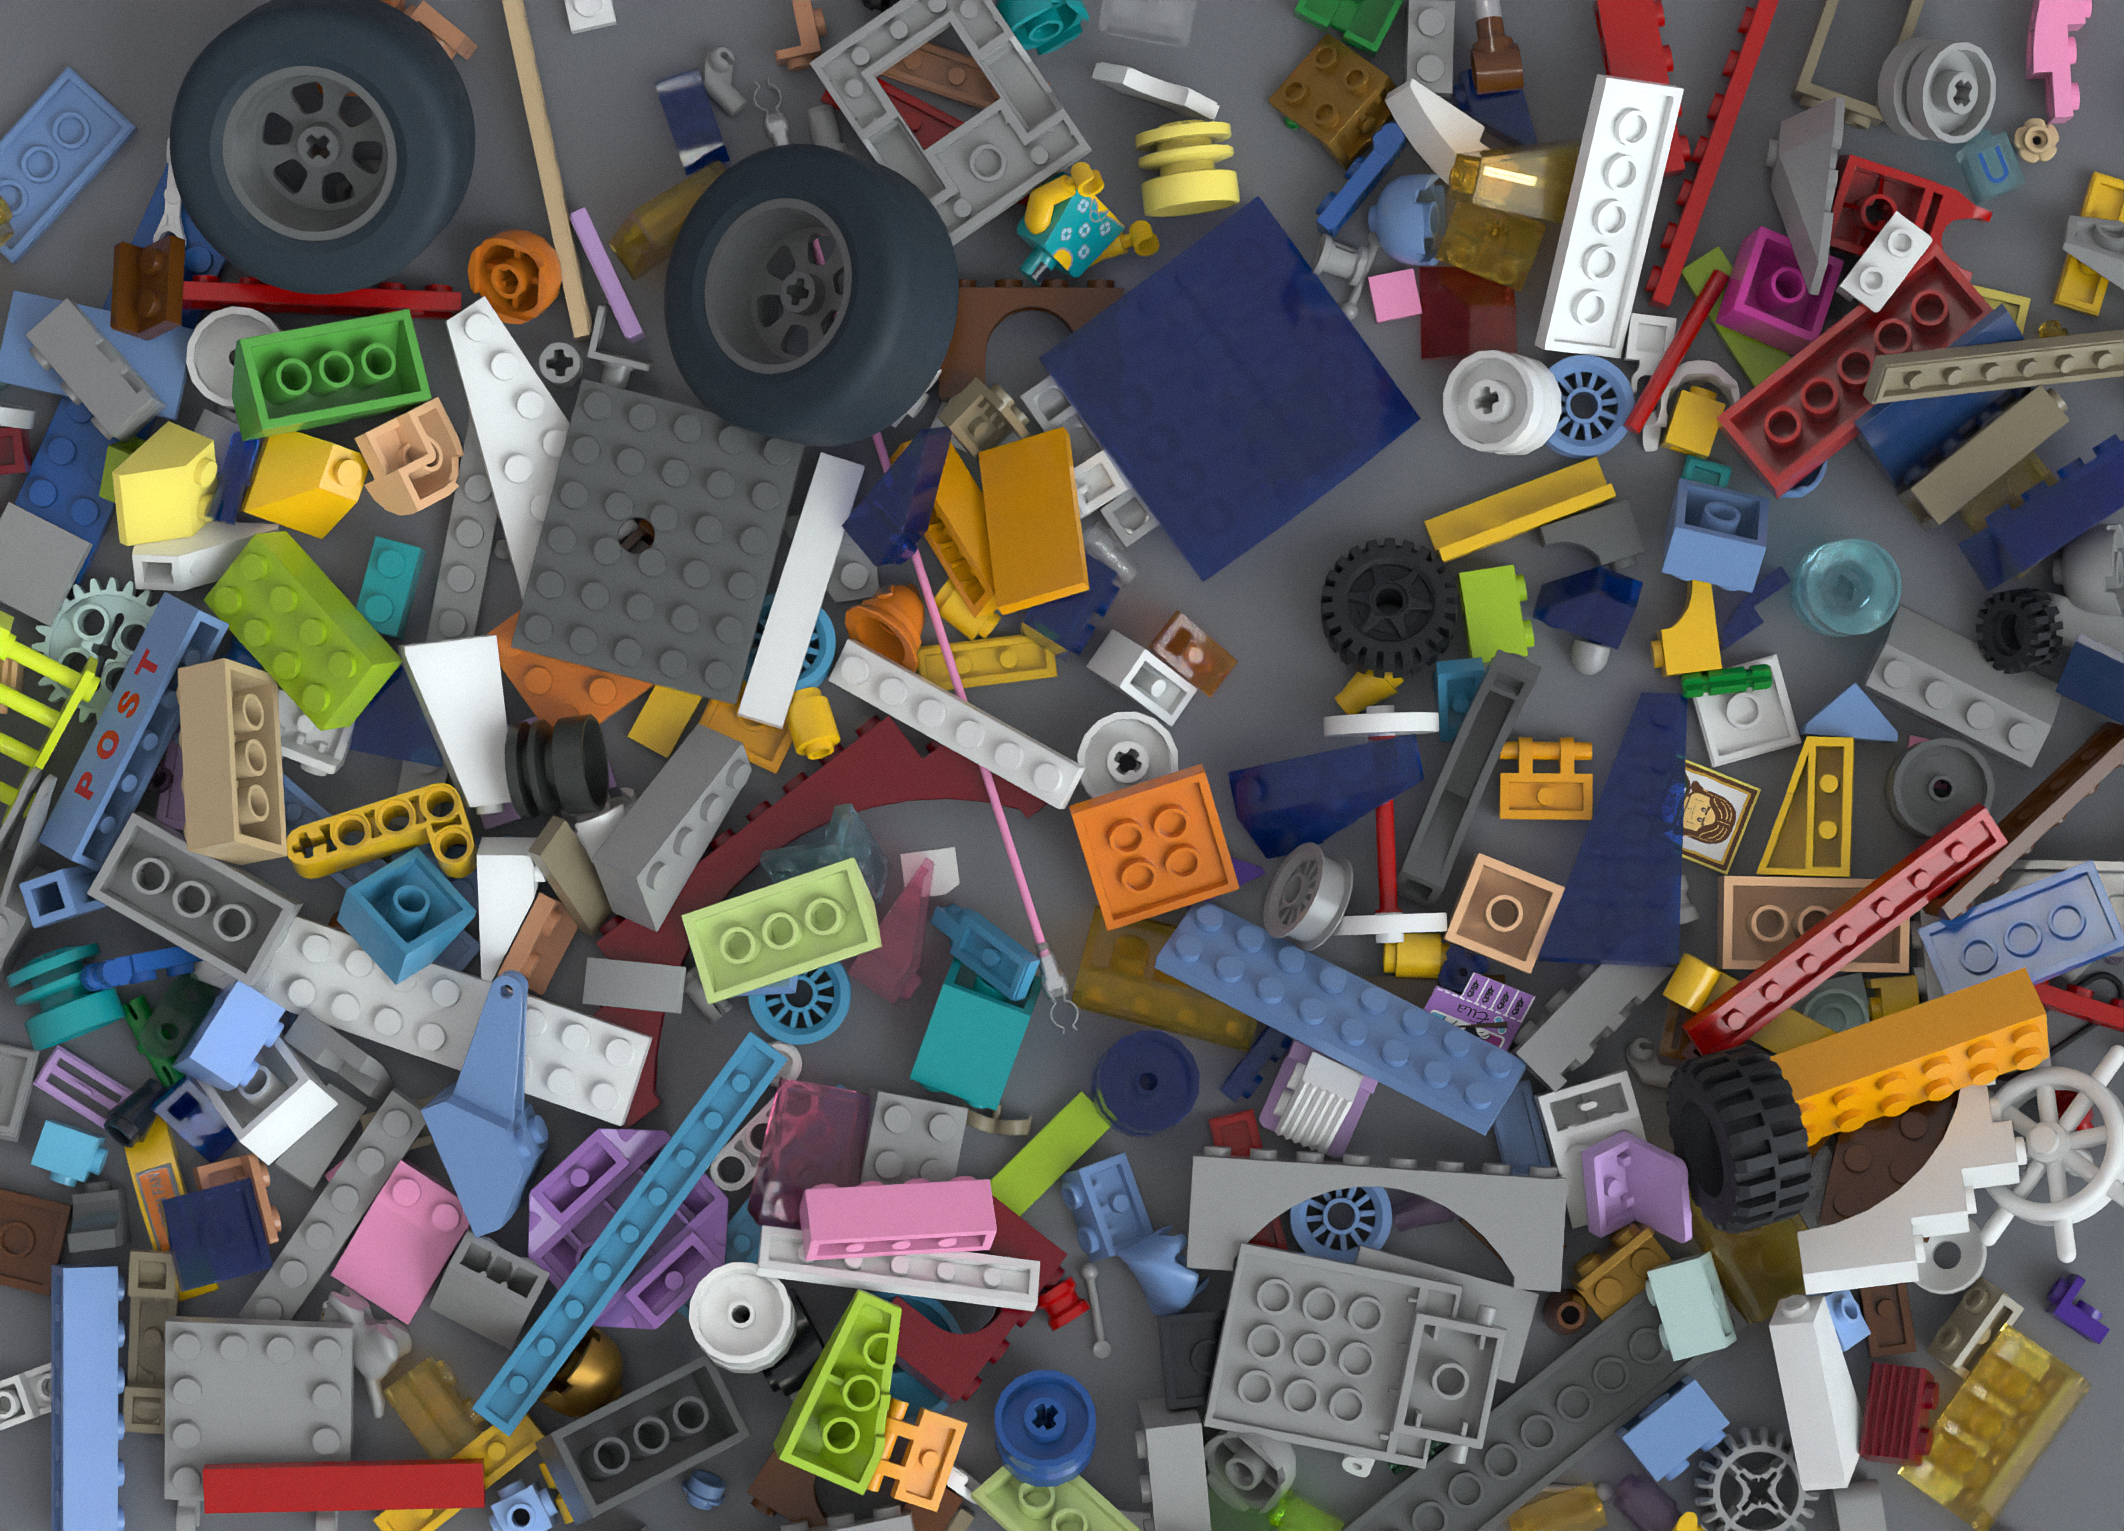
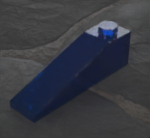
M1416 734L1228 772L1236 816L1267 859L1289 855L1294 849L1304 843L1312 842L1318 846L1321 845L1330 836L1356 823L1357 819L1373 809L1383 806L1424 780Z

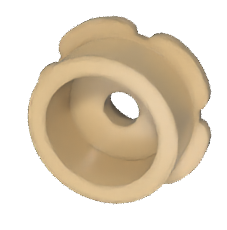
M2032 118L2027 120L2023 127H2019L2016 130L2013 142L2019 156L2024 161L2029 163H2035L2039 160L2046 162L2053 158L2057 152L2055 146L2059 142V134L2052 124H2045V121L2041 118ZM2034 137H2039L2041 139V143L2039 145H2035L2032 140Z

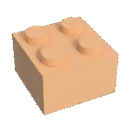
M1475 853L1448 919L1447 931L1443 932L1441 939L1523 973L1531 974L1565 887L1484 854Z

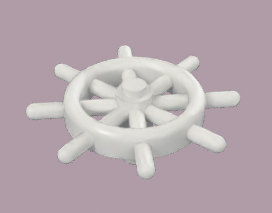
M2112 1046L2091 1076L2076 1069L2052 1066L2049 1050V1058L2042 1060L2033 1070L2024 1072L2011 1079L1996 1093L1988 1089L1989 1099L1998 1098L2001 1120H2012L2013 1129L2026 1138V1142H2024L2027 1161H2031L2019 1176L2020 1183H2016L2012 1187L2009 1184L1984 1187L1999 1206L1979 1233V1241L1982 1245H1994L2013 1217L2017 1216L2036 1225L2054 1226L2057 1256L2060 1261L2070 1263L2076 1258L2073 1223L2094 1215L2111 1200L2124 1208V1106L2118 1097L2106 1087L2124 1062L2123 1046ZM2055 1090L2078 1092L2059 1120ZM2037 1096L2040 1123L2038 1124L2018 1110L2024 1103ZM2095 1103L2103 1116L2105 1125L2075 1131ZM2107 1144L2105 1156L2099 1168L2093 1163L2091 1153L2085 1148ZM2047 1172L2051 1203H2038L2026 1200L2042 1176ZM2066 1172L2072 1176L2083 1178L2089 1184L2075 1195L2069 1197Z

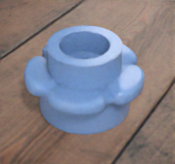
M693 1470L689 1480L682 1482V1489L687 1492L686 1500L692 1506L702 1510H711L713 1506L723 1504L725 1498L723 1492L726 1488V1483L719 1476L705 1470Z

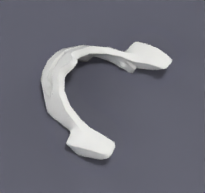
M1694 360L1681 364L1659 399L1657 409L1651 413L1642 429L1645 452H1652L1658 449L1661 428L1667 427V405L1677 388L1685 383L1692 385H1702L1705 382L1711 383L1722 391L1731 407L1740 400L1737 381L1717 363L1711 361Z

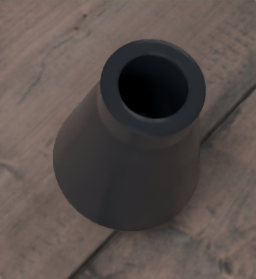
M149 1078L143 1086L107 1112L108 1119L104 1123L105 1130L117 1142L128 1148H132L137 1142H144L163 1104L170 1097L168 1090L158 1081Z

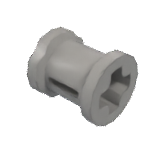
M1324 233L1316 246L1311 263V272L1319 275L1323 271L1347 279V284L1357 286L1368 259V248L1361 246L1356 249L1332 241V236Z
M557 342L550 344L540 355L539 367L541 373L556 387H571L583 375V360L574 347L567 343ZM564 354L569 362H573V366L567 367L565 375L560 377L555 369L550 368V364L557 363L558 355Z

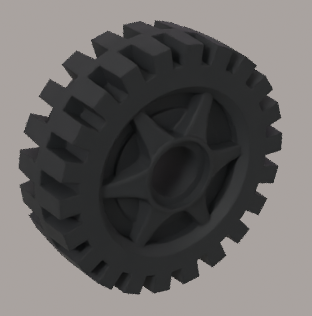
M1385 538L1384 545L1378 546L1375 539L1367 541L1363 550L1357 545L1349 550L1347 558L1341 556L1335 562L1334 571L1330 569L1326 576L1321 596V620L1325 638L1328 637L1329 646L1333 652L1340 653L1341 661L1347 666L1353 662L1356 671L1362 674H1366L1369 669L1373 670L1374 677L1384 678L1385 672H1392L1394 679L1403 678L1404 671L1410 670L1412 675L1419 673L1422 670L1423 664L1426 663L1430 667L1437 661L1439 653L1444 654L1456 629L1458 596L1456 587H1454V579L1450 571H1445L1444 562L1438 556L1433 560L1431 558V551L1424 546L1419 551L1415 550L1414 542L1404 540L1403 545L1400 546L1395 545V538ZM1386 603H1392L1400 609L1395 613H1384L1379 610V607Z

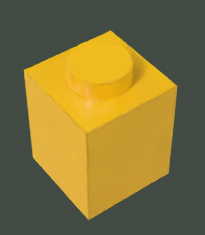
M1691 386L1689 392L1681 390L1676 396L1660 446L1705 460L1709 457L1718 430L1717 417L1724 412L1726 404L1716 401L1717 394L1701 387Z

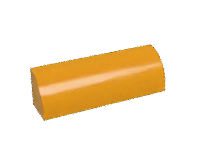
M944 430L901 443L889 460L905 506L974 619L997 610L983 493Z

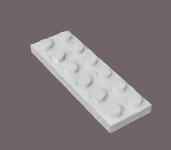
M1597 74L1537 332L1536 346L1544 350L1621 359L1684 91L1683 88L1664 83Z

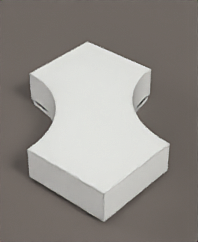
M1100 62L1096 64L1092 75L1094 80L1121 94L1153 102L1184 116L1214 121L1219 109L1217 102L1188 87L1154 78L1131 67Z

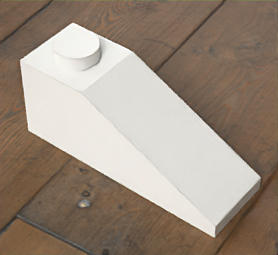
M482 837L477 852L481 980L492 982L534 900L538 883L546 882V878L528 853V850L537 838Z

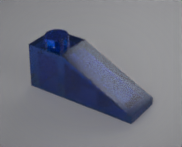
M947 426L922 429L842 524L843 529L875 566L892 563L899 565L906 562L916 553L918 549L916 543L928 529L952 432Z

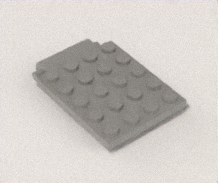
M1240 1242L1203 1425L1237 1433L1254 1432L1268 1436L1273 1440L1426 1469L1431 1441L1435 1440L1450 1443L1447 1456L1448 1461L1465 1464L1468 1447L1483 1448L1507 1329L1494 1325L1497 1308L1493 1306L1479 1304L1476 1320L1457 1317L1463 1289L1462 1284Z

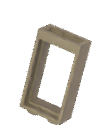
M1823 0L1790 97L1799 100L1798 106L1803 110H1808L1834 97L1845 98L1844 123L1846 125L1861 130H1868L1869 125L1877 127L1883 121L1878 105V93L1874 105L1811 84L1839 0ZM1910 0L1894 47L1906 39L1912 38L1925 0Z
M2040 384L2023 397L2017 399L1991 423L1981 428L1956 451L1945 457L1921 479L1899 494L1897 498L1925 532L1941 525L2069 422V418L2064 413L2068 409L2067 405L2055 390L2049 388L2046 391Z

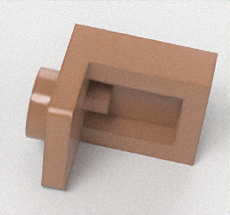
M792 0L801 46L774 52L778 67L787 66L788 71L791 72L811 68L810 62L822 55L819 36L827 35L822 8L813 9L811 0Z

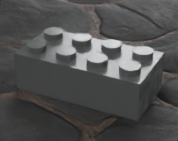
M706 1354L536 1441L535 1445L576 1526H579L751 1437L714 1362Z

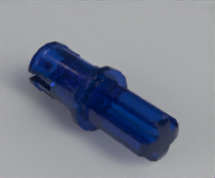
M240 431L233 433L222 471H217L216 474L219 480L209 512L206 515L207 518L221 523L224 521L225 524L235 526V520L245 488L251 487L252 484L248 478L258 449L259 438L243 441Z

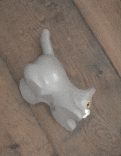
M345 1285L340 1291L341 1294L336 1292L329 1294L328 1301L322 1305L319 1322L354 1323V1365L365 1377L372 1414L378 1419L383 1416L385 1406L381 1380L393 1371L400 1358L410 1353L412 1338L408 1328L396 1319L376 1320L367 1299Z

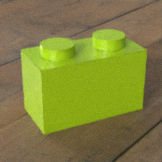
M1514 564L1458 573L1456 580L1469 658L1482 657L1483 665L1489 664L1498 649L1507 653L1519 654L1526 658L1528 656L1527 648L1534 647V634L1531 620L1522 619L1520 602L1527 601L1524 575L1515 574Z

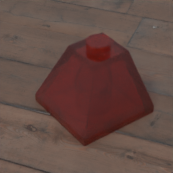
M1512 266L1419 268L1420 304L1422 314H1420L1421 360L1465 359L1478 351L1488 350L1505 351L1511 354L1517 353L1516 301Z

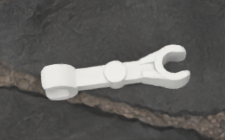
M168 138L166 157L169 167L167 188L164 192L165 210L158 229L154 234L153 243L162 239L168 233H174L177 237L185 239L186 247V236L181 219L182 200L172 171L170 138Z

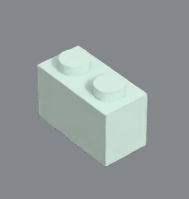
M1711 1251L1662 1263L1647 1271L1649 1277L1645 1282L1647 1296L1650 1303L1658 1307L1662 1324L1659 1325L1660 1339L1665 1350L1671 1351L1673 1361L1724 1349L1737 1341Z

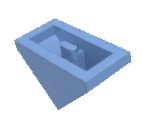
M1856 682L1843 689L1799 728V736L1854 737L1856 741L1894 743L1898 739V732Z

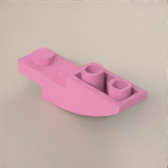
M2034 0L2025 54L2026 80L2044 79L2047 124L2066 123L2074 116L2073 110L2079 109V86L2077 82L2071 83L2070 65L2076 63L2077 48L2075 38L2068 37V31H2078L2086 24L2085 18L2091 17L2092 0Z

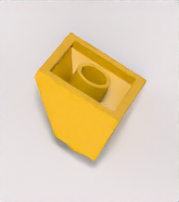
M297 431L265 437L240 511L323 539L358 502L369 467L361 453Z

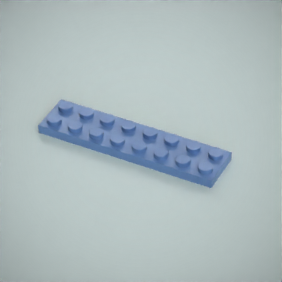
M1209 901L1206 903L1197 902L1191 906L1158 954L1154 968L1484 1136L1521 1079L1527 1065L1522 1059L1308 951L1299 949L1296 945L1283 938L1272 937L1265 929Z

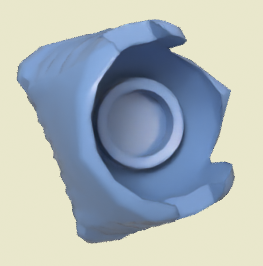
M1172 1225L1164 1226L1129 1247L1116 1251L1118 1257L1127 1264L1128 1268L1136 1276L1147 1298L1148 1307L1154 1315L1181 1313L1194 1297L1207 1287L1210 1281L1209 1275L1203 1280L1198 1281L1199 1274L1196 1273L1198 1269L1186 1268L1187 1259L1180 1252L1188 1244V1238L1182 1233L1169 1236V1232L1173 1229Z

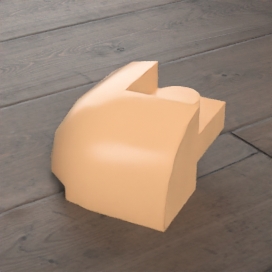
M439 397L354 438L375 479L364 486L372 498L386 511L400 516L414 514L449 496L459 487L456 483L459 476V457L464 456L459 437Z

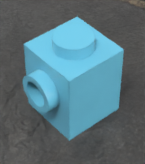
M56 1119L46 1120L31 1165L51 1171L50 1180L76 1187L77 1181H91L93 1174L98 1176L101 1174L109 1151L103 1148L106 1137Z

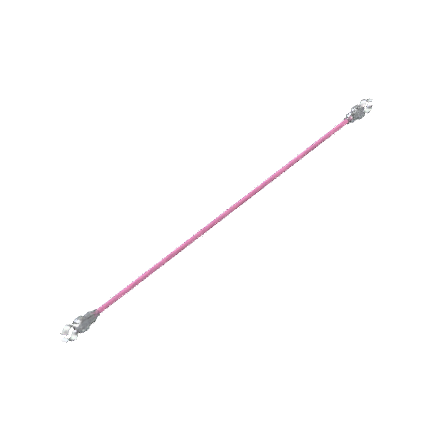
M768 78L767 87L775 90L780 98V102L775 109L776 113L768 115V110L761 108L755 100V96L760 88V85L755 82L757 89L754 93V105L760 112L766 113V116L763 118V129L766 138L772 143L773 147L792 144L790 138L791 126L788 117L783 111H778L782 98L780 90L775 85L769 84ZM817 238L813 242V255L816 265H825L826 262ZM881 432L872 435L952 685L956 696L967 701ZM979 765L1037 944L1035 948L1037 958L1040 959L1038 965L1041 973L1040 985L1045 997L1048 1000L1052 999L1054 1002L1050 1010V1020L1056 1027L1063 1029V1035L1065 1028L1056 1024L1052 1017V1010L1056 1005L1054 998L1063 996V1001L1075 1008L1076 1019L1072 1024V1028L1076 1031L1078 1029L1074 1024L1078 1019L1079 1012L1073 1002L1065 999V995L1069 993L1066 975L1060 970L1055 953L1050 949L1048 941H1045L991 772Z

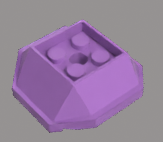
M598 1128L529 1192L528 1258L535 1261L541 1269L550 1273L548 1279L558 1290H560L670 1141L672 1136L667 1130ZM706 1172L592 1326L656 1330L693 1296L698 1283L713 1269L726 1265L729 1197L714 1183Z

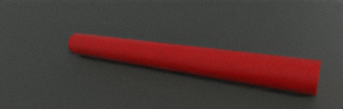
M1713 269L1623 426L1628 431L1637 435L1640 434L1730 279L1724 272Z

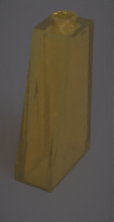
M1582 138L1457 153L1455 164L1449 175L1450 187L1447 199L1562 225Z

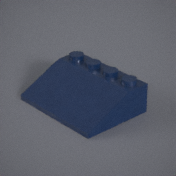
M2001 304L1947 348L2025 339L2008 310ZM2035 386L1878 403L1854 422L1860 447L1895 489L1903 482L1907 486H1911L1929 471L1926 465L1940 453L1943 457L1952 454L1966 441L1962 436L1976 424L1980 428L1985 427L2002 412L1999 406L2012 395L2019 399Z

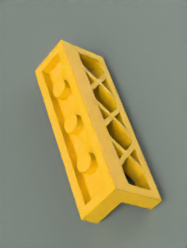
M1595 456L1426 520L1423 524L1436 557L1438 556L1445 564L1611 501L1616 497L1612 483L1607 485L1598 459Z

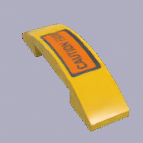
M166 1113L159 1114L144 1142H137L132 1148L126 1146L124 1148L137 1199L153 1249L157 1251L178 1252L180 1302L218 1290L220 1287L207 1245H203L176 1158L179 1157Z

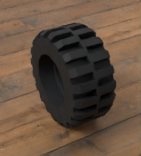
M1746 1044L1683 1061L1672 1073L1671 1081L1667 1088L1669 1100L1666 1102L1667 1114L1670 1118L1668 1127L1675 1147L1673 1150L1674 1155L1681 1158L1687 1166L1691 1198L1695 1206L1701 1208L1702 1216L1707 1222L1712 1223L1714 1228L1732 1234L1795 1217L1803 1209L1810 1196L1808 1190L1812 1187V1175L1810 1174L1812 1159L1811 1153L1808 1152L1807 1142L1809 1139L1807 1130L1802 1124L1800 1117L1802 1113L1799 1104L1795 1103L1792 1095L1793 1090L1788 1080L1783 1078L1779 1065L1771 1061L1770 1055L1767 1052Z

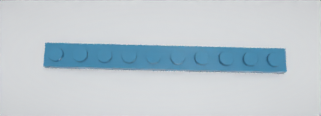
M752 1031L749 1032L472 1408L475 1412L506 1435L511 1436L787 1062V1057Z

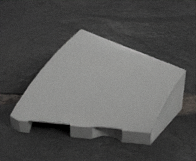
M306 1009L301 1011L283 1038L312 1061L338 1073L366 1095L384 1103L391 1091L394 1090L388 1072L376 1059Z

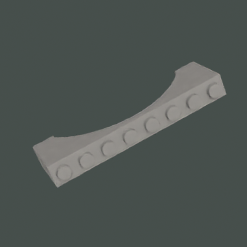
M1204 1145L1203 1153H1194L1186 1268L1233 1271L1234 1258L1238 1255L1240 1242L1248 1243L1269 1222L1288 1209L1312 1197L1334 1190L1352 1187H1386L1424 1196L1447 1207L1465 1219L1487 1239L1502 1257L1513 1274L1512 1286L1514 1289L1561 1292L1567 1178L1566 1176H1557L1558 1168L1530 1166L1529 1174L1510 1173L1511 1165L1483 1163V1170L1477 1171L1464 1170V1162L1436 1160V1168L1417 1167L1418 1159L1407 1157H1390L1389 1165L1371 1164V1156L1360 1154H1343V1162L1324 1161V1153L1313 1151H1297L1296 1159L1277 1158L1278 1150L1266 1148H1250V1156L1231 1155V1147L1219 1145Z

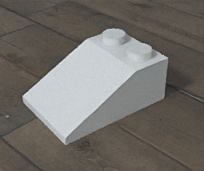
M282 1032L270 1048L265 1045L262 1046L254 1059L260 1066L246 1087L238 1084L237 1088L226 1092L196 1079L238 1140L268 1166L338 1105L319 1076L298 1051L283 1039L285 1036Z

